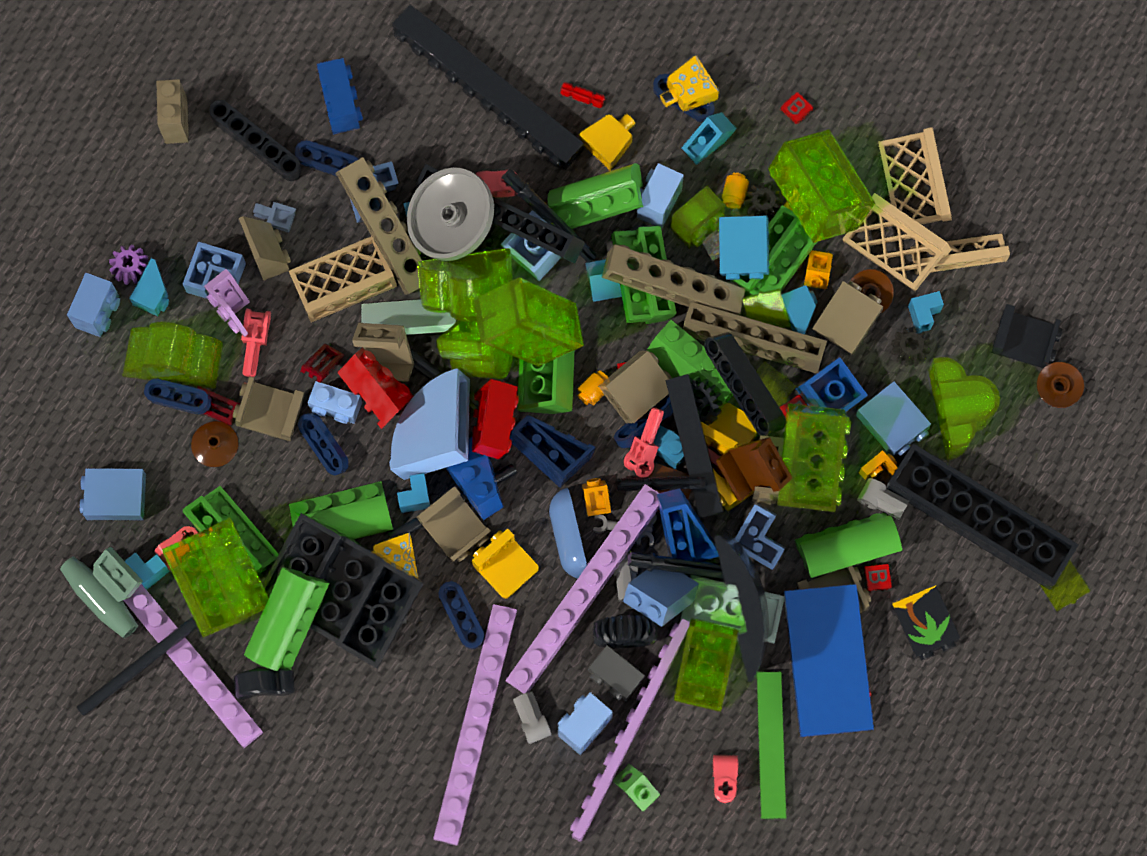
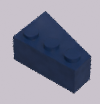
M529 415L512 429L509 438L512 440V444L559 488L593 457L596 448L591 444L586 445L576 440L572 435L568 434L567 436L555 430V427Z

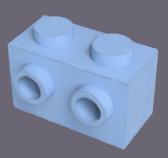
M315 381L308 405L312 413H316L319 416L325 417V415L334 417V420L340 423L347 424L350 422L355 424L362 400L358 394L354 395V393Z

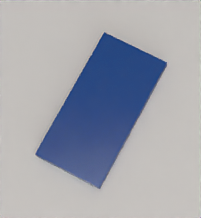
M857 585L784 591L800 737L873 730Z

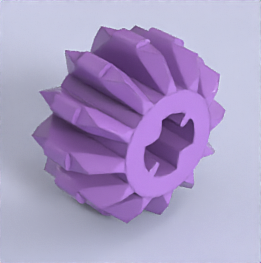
M130 245L129 249L126 250L124 246H121L122 252L114 251L113 255L115 258L109 259V263L112 265L110 272L111 274H116L115 279L117 281L123 279L124 284L128 285L130 279H132L137 284L138 280L136 277L142 276L149 259L147 255H143L144 252L141 248L135 250L134 245ZM131 261H132L133 265H132L131 267H129V266L127 265V268H126L125 264H126L127 262H129V263L131 264Z

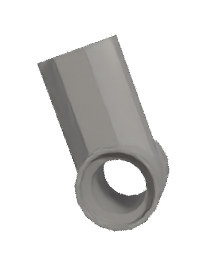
M873 478L867 480L858 497V501L861 504L865 505L866 503L870 509H879L898 520L909 503L907 499L889 491L886 485Z
M627 553L613 573L616 576L618 601L624 600L628 583L637 577L636 574H638V567L627 565V557L630 553Z
M533 692L522 694L513 699L522 721L521 726L523 732H525L528 744L551 736L544 715H541Z

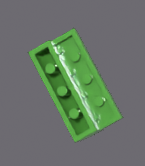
M634 163L552 189L548 193V206L571 229L643 207L640 188L643 187L640 165Z
M783 205L768 224L769 275H763V279H749V275L740 276L739 280H730L739 287L745 288L744 295L750 299L758 300L769 308L822 236V231L802 220V216Z
M661 226L639 227L635 231H616L611 235L613 246L625 245L630 250L639 253L646 252L659 260H667ZM627 263L628 267L634 270V267ZM649 270V273L656 277L655 273ZM620 284L627 323L646 322V324L666 321L676 315L674 302Z
M381 481L289 504L293 527L300 514L303 513L352 539L393 530Z
M221 486L205 497L200 496L183 509L186 517L243 584L256 580L264 570L274 564L279 555Z
M886 513L873 514L862 520H853L842 526L829 527L822 532L806 534L801 538L795 539L797 550L803 558L804 567L810 578L902 551L895 523L891 515L887 516Z
M282 567L244 655L255 663L278 671L279 668L291 669L329 583L323 579L306 576L301 571Z

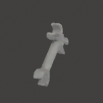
M601 514L595 515V520H601L604 524L600 528L594 527L593 532L603 533L606 530H613L618 521L607 520ZM656 514L636 540L637 545H640L642 537H648L650 540L649 547L653 546L652 528L656 522Z

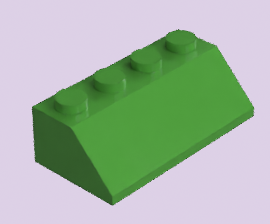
M560 313L521 320L518 411L546 414L572 411L575 320Z
M670 320L657 334L646 351L652 352L658 358L660 368L667 371L672 378L689 374L692 379L700 376L701 382L708 379L709 386L716 385L714 392L721 393L717 399L722 401L724 405L731 399L733 394L708 357L705 347Z

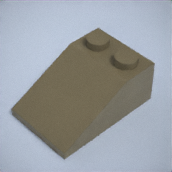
M244 216L240 217L241 226L263 281L289 271L287 263H290L291 260L287 250H281L279 243L283 241L278 229L273 230L269 222Z

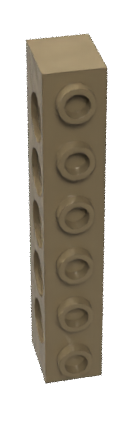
M362 157L337 171L336 175L404 294H410L433 281L431 277L433 272L427 262L423 263L419 256L421 251L408 237L409 233L406 224L403 221L400 223L396 216L398 213L396 206L392 201L388 202L384 195L386 189L380 180L377 181L373 175L375 170L369 160L365 161ZM360 178H364L368 182L366 191L358 187L357 183ZM372 198L377 199L380 203L378 211H373L369 206ZM383 219H388L391 222L392 227L389 232L384 231L381 227ZM395 239L403 243L401 252L393 249ZM406 260L413 261L415 265L411 273L405 270L404 264Z
M614 245L609 250L602 274L604 279L689 307L690 302H694L736 315L740 314L745 288L739 287L734 282H724L718 280L713 275L695 272L690 267H680L674 265L669 260H659L652 257L649 253H639L630 250L625 245ZM627 263H630L634 267V270L630 269ZM649 270H650V271H653V272L655 273L656 277H653V276L649 273ZM671 278H674L677 281L678 285L674 284ZM692 285H695L699 289V292L694 290ZM714 292L719 294L721 299H718L715 296Z
M690 302L683 330L690 336L706 341L709 337L729 332L734 336L744 353L816 374L818 373L827 342L694 302Z

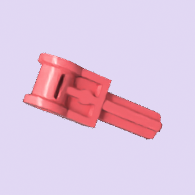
M246 309L243 327L248 332V335L245 337L242 335L241 339L243 343H247L242 371L244 376H256L260 346L267 345L271 320L270 311L265 313L253 312L251 309Z
M654 407L650 411L641 438L634 437L631 449L624 457V466L631 471L634 470L636 475L641 478H646L653 472V461L658 450V446L653 443L664 411Z

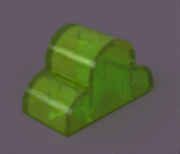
M510 248L472 253L452 261L436 259L417 261L421 305L428 311L436 313L449 312L452 318L459 321H481L495 314L496 305L506 303L514 296Z
M476 304L437 339L440 355L444 359H450L452 370L458 368L468 377L504 379L512 365V342L519 328V307Z
M153 322L149 324V327H135L130 330L122 376L144 380L162 379L182 385L216 389L223 343L216 338L197 334L193 329L175 323Z
M937 357L933 359L928 372L946 459L952 460L963 455L973 440L975 433L988 426L999 407L1000 394L996 385L988 378L979 375L966 376L965 370L957 361L947 357Z
M691 618L674 701L721 712L738 640V628Z

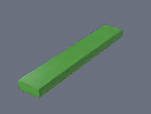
M758 672L757 702L761 819H786L781 672Z

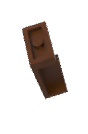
M770 437L730 448L716 460L738 501H742L755 489V486H770L772 491L776 492L780 491L792 479L789 470Z

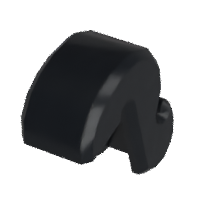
M253 669L239 672L234 676L235 697L239 700H245L252 696L291 695L295 692L294 673L291 669H280L278 671Z

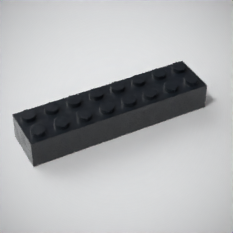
M914 443L887 485L889 491L907 499L912 506L1049 590L1055 585L1079 545Z

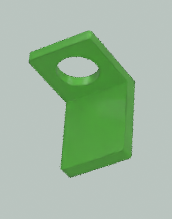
M630 764L612 780L627 793L641 811H645L660 796L648 779ZM632 773V777L628 781L622 782L624 776Z

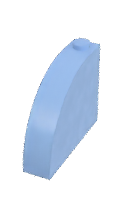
M458 368L439 375L421 388L405 407L397 422L392 439L389 464L390 470L403 480L409 479L411 475L425 474L468 461L470 379Z

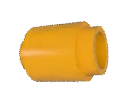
M732 173V175L727 176L722 194L724 206L739 209L741 204H744L749 185L745 175Z
M599 370L597 373H593L578 388V397L584 404L588 405L590 403L595 405L604 396L598 386L608 378L607 375Z

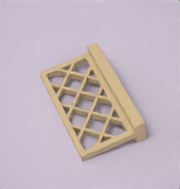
M933 128L923 129L924 132L878 142L891 204L897 208L896 203L901 205L898 208L902 211L903 208H906L914 213L912 219L921 225L941 220L943 222L951 221V212ZM921 140L922 147L917 154L907 149L911 141ZM894 145L900 151L893 159L885 154L884 147ZM903 152L914 157L908 167L898 162ZM917 160L926 164V169L922 175L911 170ZM894 165L905 170L899 180L890 176L889 172ZM908 173L918 178L912 189L902 183ZM922 181L931 187L926 197L916 192ZM899 186L909 192L903 202L894 197V193ZM912 195L923 200L917 211L907 205ZM928 203L935 207L936 215L926 217L920 212L925 204Z
M874 193L869 200L871 202L842 240L916 291L940 259L950 253L951 248L946 241ZM872 212H875L879 215L880 224L868 226L867 218ZM895 226L898 236L885 238L884 228ZM881 228L882 239L869 241L868 230ZM865 231L866 242L855 243L851 240L856 233ZM910 238L915 240L916 248L903 250L902 240ZM899 241L900 251L887 253L886 243ZM883 244L884 254L873 256L870 246ZM931 251L936 254L930 262L921 263L920 252ZM917 253L918 264L905 266L904 255ZM901 257L902 267H889L888 258ZM919 268V276L912 283L907 279L906 271Z
M372 236L289 270L311 322L397 287L394 275ZM373 243L375 250L372 257L361 253L363 247ZM350 254L354 256L350 266L340 263L343 255ZM359 258L369 261L366 270L355 267ZM328 263L333 265L329 275L318 271L322 264ZM374 263L382 265L385 271L378 274L370 272ZM337 267L348 270L344 280L333 276ZM302 272L311 274L308 283L298 281L296 275ZM352 272L363 275L359 282L352 283L348 281ZM316 276L326 279L323 288L312 285ZM331 281L341 284L338 291L331 292L327 290ZM309 290L320 293L316 300L307 302L306 296Z

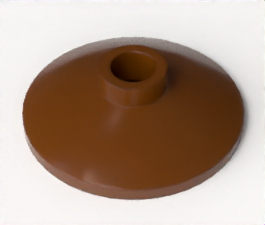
M867 269L858 272L850 280L862 288L860 292L868 296L867 291L869 288L875 289V296L882 301L880 303L883 306L881 313L886 311L891 305L894 297V288L889 277L883 272Z
M1054 362L1044 367L1038 375L1037 391L1042 400L1048 405L1056 408H1066L1074 405L1081 398L1084 391V380L1078 369L1071 364ZM1055 384H1062L1063 390H1056Z
M218 421L208 422L199 427L194 433L191 441L192 453L205 466H223L229 463L236 455L238 437L229 425ZM217 439L218 443L215 446H211L210 441Z

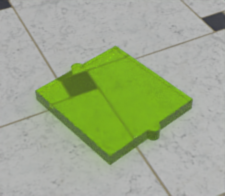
M780 288L767 292L759 291V294L742 298L748 318L781 328L791 326Z
M765 361L756 370L777 405L780 407L782 403L785 404L787 397L797 386Z
M1070 560L1050 590L1039 584L1056 611L1070 603L1075 604L1077 599L1090 592Z

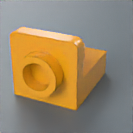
M811 250L804 285L827 289L833 254Z
M882 450L860 469L859 474L865 480L870 476L874 479L884 470L882 468L884 466L893 476L898 468L896 466L897 461L891 454L888 453L886 455Z
M600 478L588 479L587 483L582 484L587 516L611 513L608 488L605 480L601 481Z

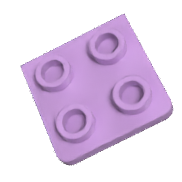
M225 269L204 286L209 293L206 298L214 307L218 306L216 312L224 322L229 320L228 325L236 334L240 332L245 337L248 335V332L235 313L246 306L249 300L231 273Z

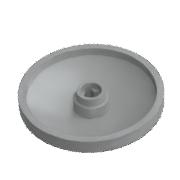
M447 168L432 174L417 188L408 207L407 229L413 244L422 253L441 261L457 260L470 254L483 242L492 225L494 217L492 193L479 176L466 169Z

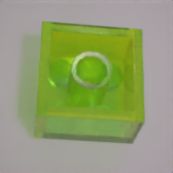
M706 186L672 215L671 230L689 249L694 245L698 247L707 239L706 235L710 231L716 232L719 230V217H725L726 205Z

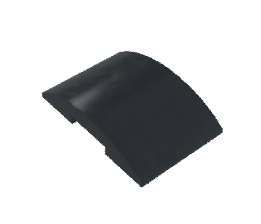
M301 513L255 598L265 604L267 603L282 567L301 571L306 576L325 580L329 585L310 628L378 669L424 583L370 548Z
M724 530L714 537L725 584L736 583L745 622L737 636L749 683L754 681L767 647L769 630L768 606L761 579L751 558L739 542Z

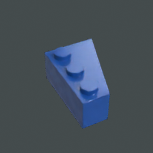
M344 58L317 64L333 134L359 129L358 121L363 119L360 107H355L353 101L358 98L355 86L350 87L349 79L353 78L350 65L345 66Z
M473 437L468 439V461L446 467V470L481 518L485 520L502 509L503 504L490 457L472 452Z
M681 489L657 494L669 556L696 561L719 557L713 538Z

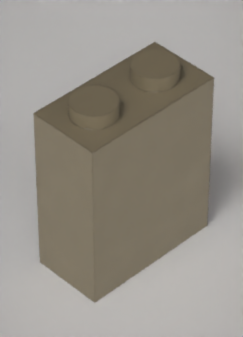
M180 80L157 81V123L166 144L189 142L188 103Z
M843 281L812 329L853 356L882 312L883 306L880 305L882 301L872 294L866 296L861 293L862 288L854 282L850 281L847 284Z
M639 351L598 386L625 423H635L669 394L665 380L672 379L667 371L660 368L658 365L659 360L652 352Z

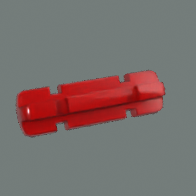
M564 82L561 87V95L572 96V99L586 104L592 103V106L601 108L604 104L605 96L602 94H593V91L579 86L573 87V84Z

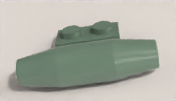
M112 547L104 550L94 563L93 570L76 557L69 558L63 563L60 570L77 596L109 628L123 638L130 636L137 629L138 624L122 600L133 595L143 582L142 579Z

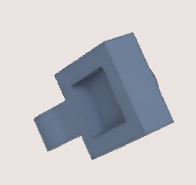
M273 202L272 208L256 203L253 213L255 217L268 219L267 222L271 223L273 228L289 232L296 208Z

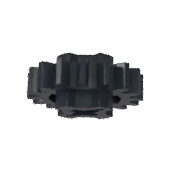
M700 376L694 379L690 377L701 422L706 425L712 424L718 419L717 416L722 413L719 407L723 405V402L717 399L721 393L714 392L716 385L709 386L708 379L701 382Z

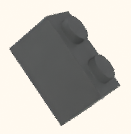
M608 646L604 648L589 667V672L591 673L589 677L599 686L603 683L610 688L609 694L618 701L621 698L627 701L645 678V675Z

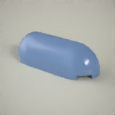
M567 487L560 490L553 497L549 507V515L561 565L569 575L578 579L587 564L570 492Z

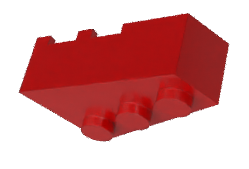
M363 347L338 372L354 395L359 393L367 403L364 408L368 412L373 411L380 420L377 424L381 429L414 397L405 384L395 379L392 372L388 368L383 367L376 360L374 354Z
M490 379L474 394V400L479 402L478 410L475 409L473 417L478 418L477 426L473 428L472 452L496 459L509 452L512 440L509 439L510 431H512L515 425L513 413L519 401V396L516 395L517 386Z

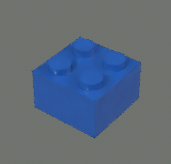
M840 357L796 388L823 427L833 422L868 396Z

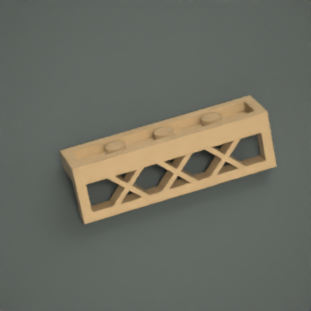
M1002 234L948 241L947 243L951 250L956 253L949 254L946 257L943 256L931 272L1005 262L1010 256L1009 247L1004 245ZM998 240L999 247L984 248L988 241ZM965 244H972L973 246L979 249L976 251L961 252ZM926 251V252H928L929 254H931L933 257L936 255V254H934V253L931 252V251ZM917 253L912 254L913 264H918ZM933 257L922 258L921 263L930 262ZM919 268L914 269L915 275L919 274Z

